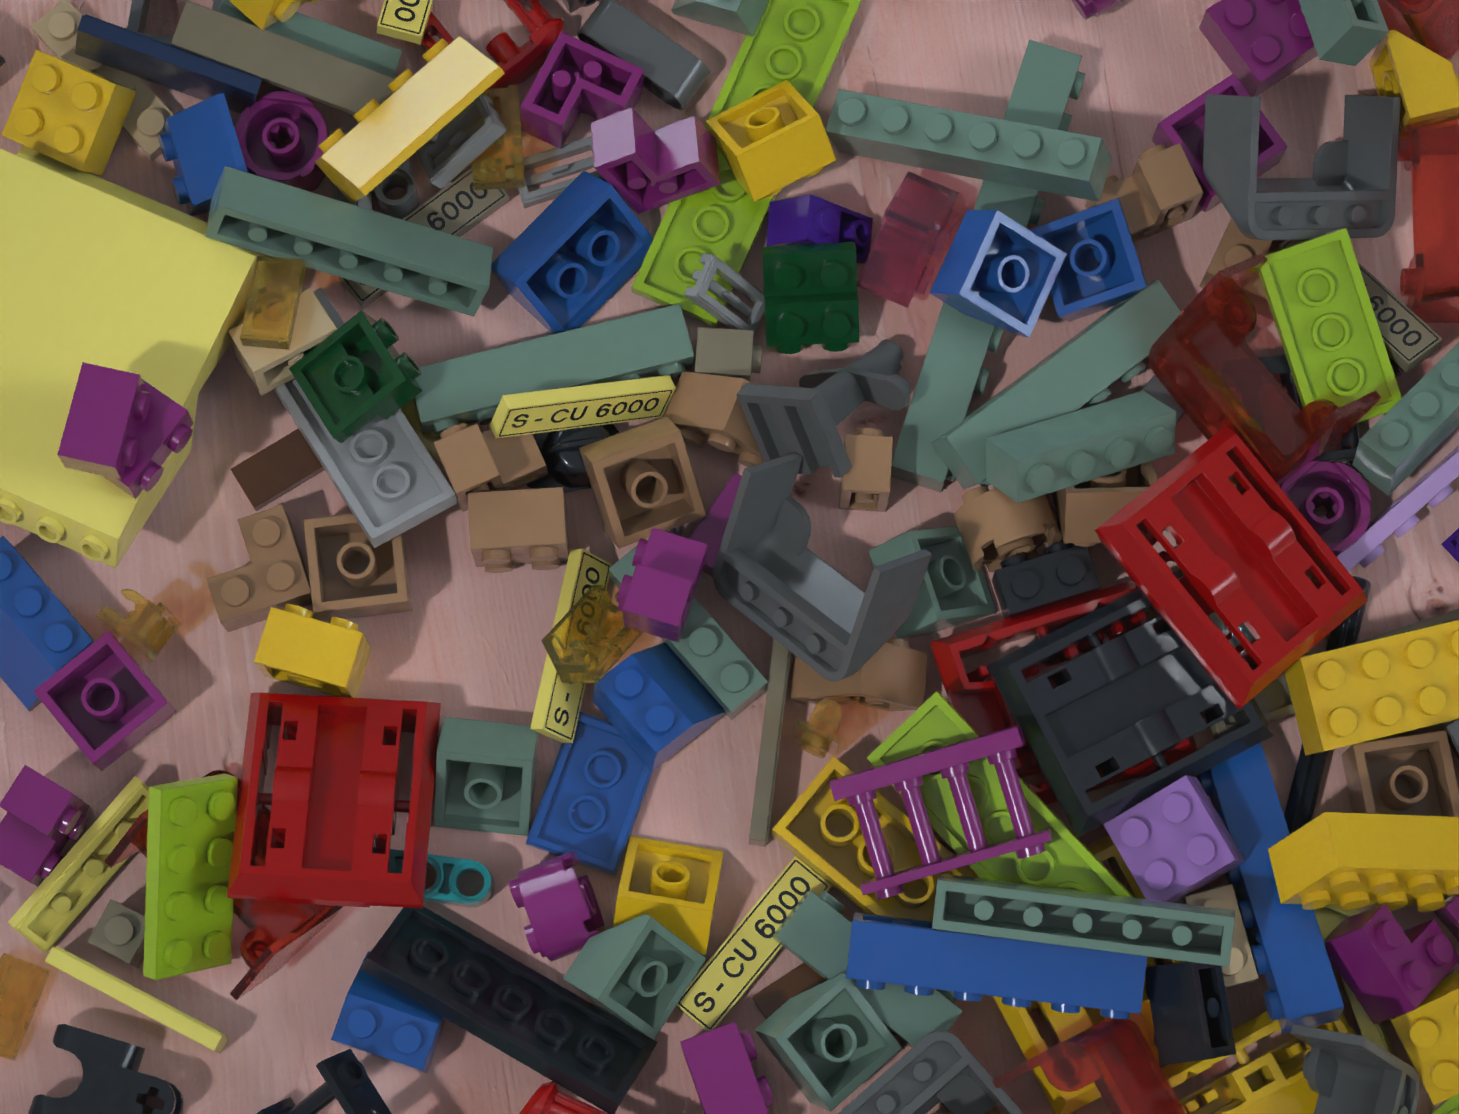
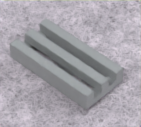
M481 94L439 131L434 145L426 142L416 151L430 182L438 188L442 189L507 131L505 125L498 121L501 117L492 108L494 106L492 99L486 95Z
M592 136L564 144L561 149L555 147L509 162L524 209L556 199L577 177L531 192L528 191L529 188L594 168V157L555 167L524 178L522 172L590 150L593 153ZM598 171L590 173L607 182Z
M703 253L699 262L704 267L702 271L695 270L692 279L696 281L695 287H687L684 295L729 329L754 330L755 333L764 313L763 292L715 255ZM714 275H718L755 303L753 309L732 292H729L714 281ZM707 290L747 319V322L740 319L706 293Z

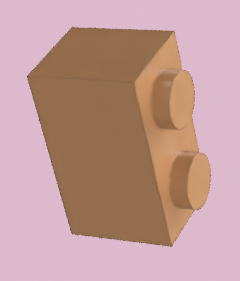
M872 428L856 429L854 435L845 434L844 448L852 467L840 481L839 509L886 512L891 485L893 437L883 436V431Z

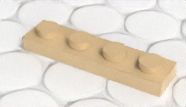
M61 0L31 26L33 32L55 56L137 91L122 128L152 161L162 154L159 134L164 133L166 118L174 114L140 77L75 54L77 29L82 15L68 0Z

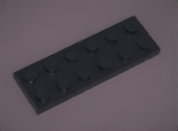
M424 906L423 908L403 907L366 957L361 969L541 1075L557 1082L560 1086L608 1114L616 1113L658 1043Z

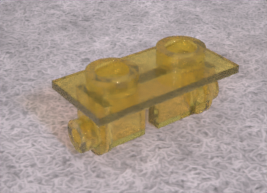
M830 699L820 701L815 706L808 722L806 723L798 719L795 726L794 737L801 740L799 747L822 759L825 758L827 753L836 757L841 744V739L835 737L842 719V709L836 701Z

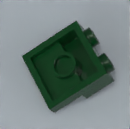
M855 242L762 247L764 321L767 347H776V351L782 354H795L803 350V345L822 344L824 350L838 352L849 348V343L859 342V300L857 294Z
M362 310L289 368L332 438L340 443H343L376 415H380L387 420L423 391L415 380L422 374L419 367L407 353L403 352L399 355L393 346L399 340L394 329L385 319L380 318L376 321Z

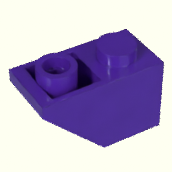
M811 194L770 202L766 246L855 242L856 263H869L873 218Z

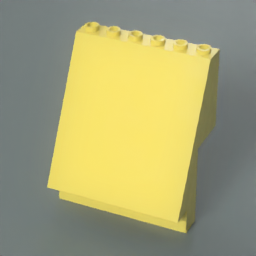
M24 145L16 155L0 148V521L5 524L16 525L37 534L47 542L58 543L79 552L91 561L102 562L116 568L191 453L193 433L185 447L178 453L172 451L161 465L164 470L156 485L148 492L142 490L136 499L102 475L65 468L57 454L82 362L139 374L144 381L188 410L195 424L198 393L231 344L228 330L236 327L240 321L250 315L271 283L274 257L205 237L207 222L98 176L80 171ZM194 424L190 427V428L193 430V432H194Z

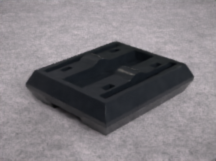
M1180 568L1172 572L1177 579L1184 575ZM1140 589L986 666L1009 708L1010 715L1015 724H1020L1026 745L1049 788L1055 794L1077 837L1112 820L1185 775L1195 777L1274 736L1254 697L1242 708L1238 709L1227 699L1165 621L1157 626V630L1160 633L1159 636L1157 635L1152 625L1163 620L1161 616L1106 643L1102 642L1099 634L1134 619L1142 611L1147 612L1154 608ZM1087 640L1093 648L1092 651L1027 683L1023 674L1031 671L1040 662L1046 663ZM1063 670V672L1054 679V682L1057 687L1053 689L1048 680V677ZM1213 707L1212 710L1204 714L1208 722V724H1206L1200 713ZM1233 716L1239 726L1238 729L1214 740L1171 765L1168 764L1163 753L1173 749L1185 739ZM1111 759L1107 764L1101 767V770L1105 775L1101 778L1096 769V766ZM1153 759L1159 771L1139 779L1094 803L1090 801L1086 790L1131 767L1136 768Z

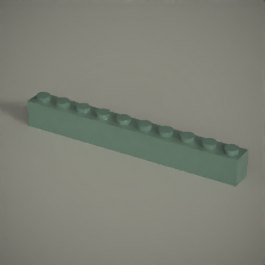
M1029 39L1003 120L1068 131L1072 115L1064 113L1068 98L1078 100L1086 75L1077 71L1082 56ZM983 180L974 210H998L1027 228L1028 223L1037 226L1045 199L1037 197L1039 190ZM943 302L892 458L891 477L941 492L945 479L954 482L955 476L931 443L974 412L968 410L972 395L975 393L982 396L990 369L982 367L986 351L996 353L1003 329L964 315Z

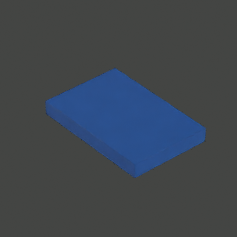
M582 712L579 713L573 743L561 744L526 840V845L557 856L574 851L581 861L580 864L616 876L653 771L611 722Z

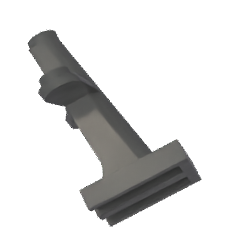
M885 339L845 368L810 371L800 378V387L746 383L736 396L764 462L797 452L803 457L798 474L812 475L819 467H830L834 477L842 478L852 465L836 426L865 400L892 410H900L910 402L911 387L903 377L896 375L902 369L900 361L903 359V352L898 344Z

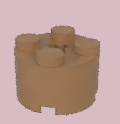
M980 486L962 495L964 505L954 514L962 541L973 570L976 572H980L981 566L986 564L989 572H995V570L1001 569V561L1021 554H1027L1028 560L1037 558L1039 556L1036 548L1046 542L1048 546L1059 543L1062 539L1046 494L1017 503L997 488L989 491L987 486Z

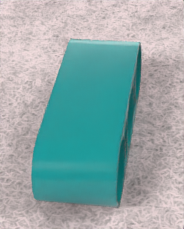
M373 847V853H376V847ZM390 849L389 873L402 874L403 850ZM428 854L427 865L436 870L437 878L432 887L425 890L424 901L472 908L486 904L491 898L494 891V881L483 864L473 860ZM468 872H476L484 877L483 889L475 896H465L459 891V881Z

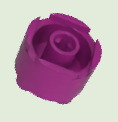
M288 91L270 92L261 96V99L252 106H247L240 114L235 131L248 173L310 192L319 187L326 174L314 161L324 154L318 146L330 134L323 116L306 97ZM285 139L291 140L292 144L286 145L284 149H277V147L283 146Z
M1319 460L1309 461L1294 469L1280 486L1335 556L1354 545L1369 525L1371 517L1370 491L1363 478L1346 464ZM1323 505L1328 512L1325 516L1317 517L1313 510Z
M574 851L518 871V878L509 881L510 891L517 907H525L531 923L524 927L531 950L534 954L540 952L543 958L547 957L551 962L581 951L590 937L601 933L596 928L604 926L602 913L588 876L585 875L578 878L573 866L581 863Z

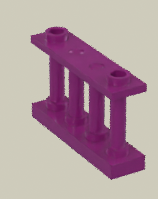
M1020 724L835 778L829 782L834 800L847 798L849 806L854 805L876 877L866 880L860 885L863 895L875 892L877 900L905 892L903 883L1014 851L1016 852L1017 859L1046 851L1044 843L1051 841L1053 838L1051 827L1038 831L1034 830L1013 758L1017 757L1015 748L1025 744ZM987 757L989 765H995L1016 835L1014 838L990 845L987 844L966 772L970 771L968 762ZM939 770L942 779H948L969 851L942 859L919 787L924 784L922 775ZM891 784L894 785L895 792L901 791L922 861L921 865L894 872L873 799L877 798L875 789Z

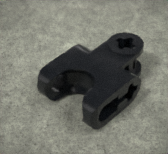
M59 1024L53 1037V1043L56 1047L71 1052L80 1060L83 1069L82 1082L77 1090L66 1097L54 1098L42 1094L36 1095L28 1112L29 1114H181L183 1098L181 1092L174 1084L138 1072L145 1048L67 1024ZM158 1095V1098L165 1101L162 1110L154 1109L152 1111V1108L146 1105V1099L148 1096L156 1097Z

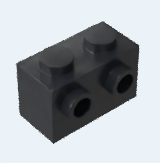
M1063 541L1045 548L1046 555L1028 560L1027 554H1021L1001 561V569L995 570L991 582L1003 618L1006 619L1098 591L1100 584L1088 548L1077 545L1073 546L1072 543L1064 544Z
M1185 961L1146 967V994L1150 1001L1155 1031L1154 1042L1158 1050L1160 1065L1207 1060L1236 1054L1222 966Z

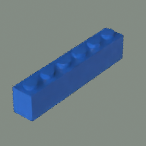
M1259 743L1197 775L1196 778L1199 780L1207 796H1210L1211 803L1245 859L1244 863L1228 871L1225 875L1229 885L1237 884L1241 901H1238L1237 904L1245 930H1251L1255 946L1250 947L1257 974H1264L1269 989L1268 992H1264V1001L1271 1021L1278 1020L1282 1034L1291 1032L1293 1024L1313 1027L1338 1021L1344 1005L1314 909L1305 910L1302 908V904H1281L1268 849L1289 836L1290 833L1262 744Z
M854 913L846 978L856 979V986L882 990L885 989V983L905 985L904 991L907 993L924 996L933 995L934 989L954 991V998L965 1001H982L983 995L1002 997L1003 1004L1014 1007H1031L1032 1001L1051 1003L1052 1010L1064 1013H1079L1080 1007L1100 1009L1101 1016L1114 1019H1128L1130 1012L1141 1014L1147 956L932 929L933 922Z

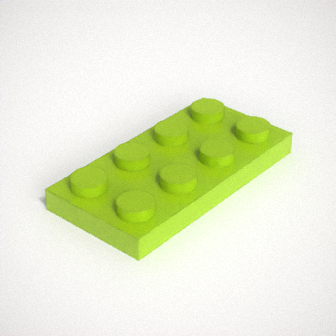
M1341 228L1254 258L1312 436L1318 437L1387 413L1402 396L1347 228Z
M220 774L149 786L143 976L159 980L231 964L234 898H227L237 814L238 777Z

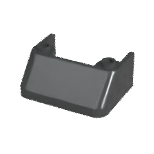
M1206 94L1203 172L1205 178L1240 232L1247 238L1259 240L1312 239L1341 228H1347L1350 238L1381 237L1390 230L1395 218L1401 97L1345 95L1343 141H1328L1319 147L1313 161V178H1257L1260 97Z
M795 452L744 468L714 564L713 582L722 598L823 678L836 682L854 675L908 620L932 554L923 549L875 566L866 591H862L807 548L811 535L810 517L805 508L790 497L803 458Z
M1293 1024L1291 1034L1311 1046V1051L1307 1053L1303 1062V1075L1310 1089L1319 1094L1314 1114L1416 1113L1420 1095V1077L1415 1068L1364 1036Z
M936 1031L925 1036L838 1114H926L940 1101L951 1114H986L993 1106H996L1002 1114L1024 1113L955 1035L946 1031Z

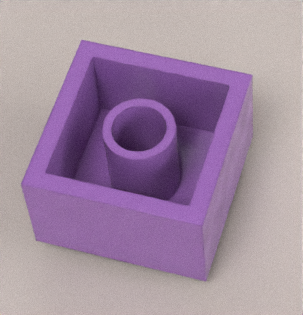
M1185 775L1103 824L1147 900L1176 903L1245 862L1244 857L1196 777Z

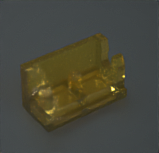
M508 85V88L487 89L482 94L492 99L494 103L492 108L501 117L498 121L505 125L507 131L472 161L474 190L524 187V155L518 85Z
M592 585L541 641L562 683H599L643 632L625 627L623 613L618 611V607L612 603L610 595L604 586Z
M131 589L121 590L122 595L127 600L135 603V611H130L128 617H122L116 610L103 606L96 617L114 635L151 661H154L181 623L162 603L159 602L156 606L138 592Z

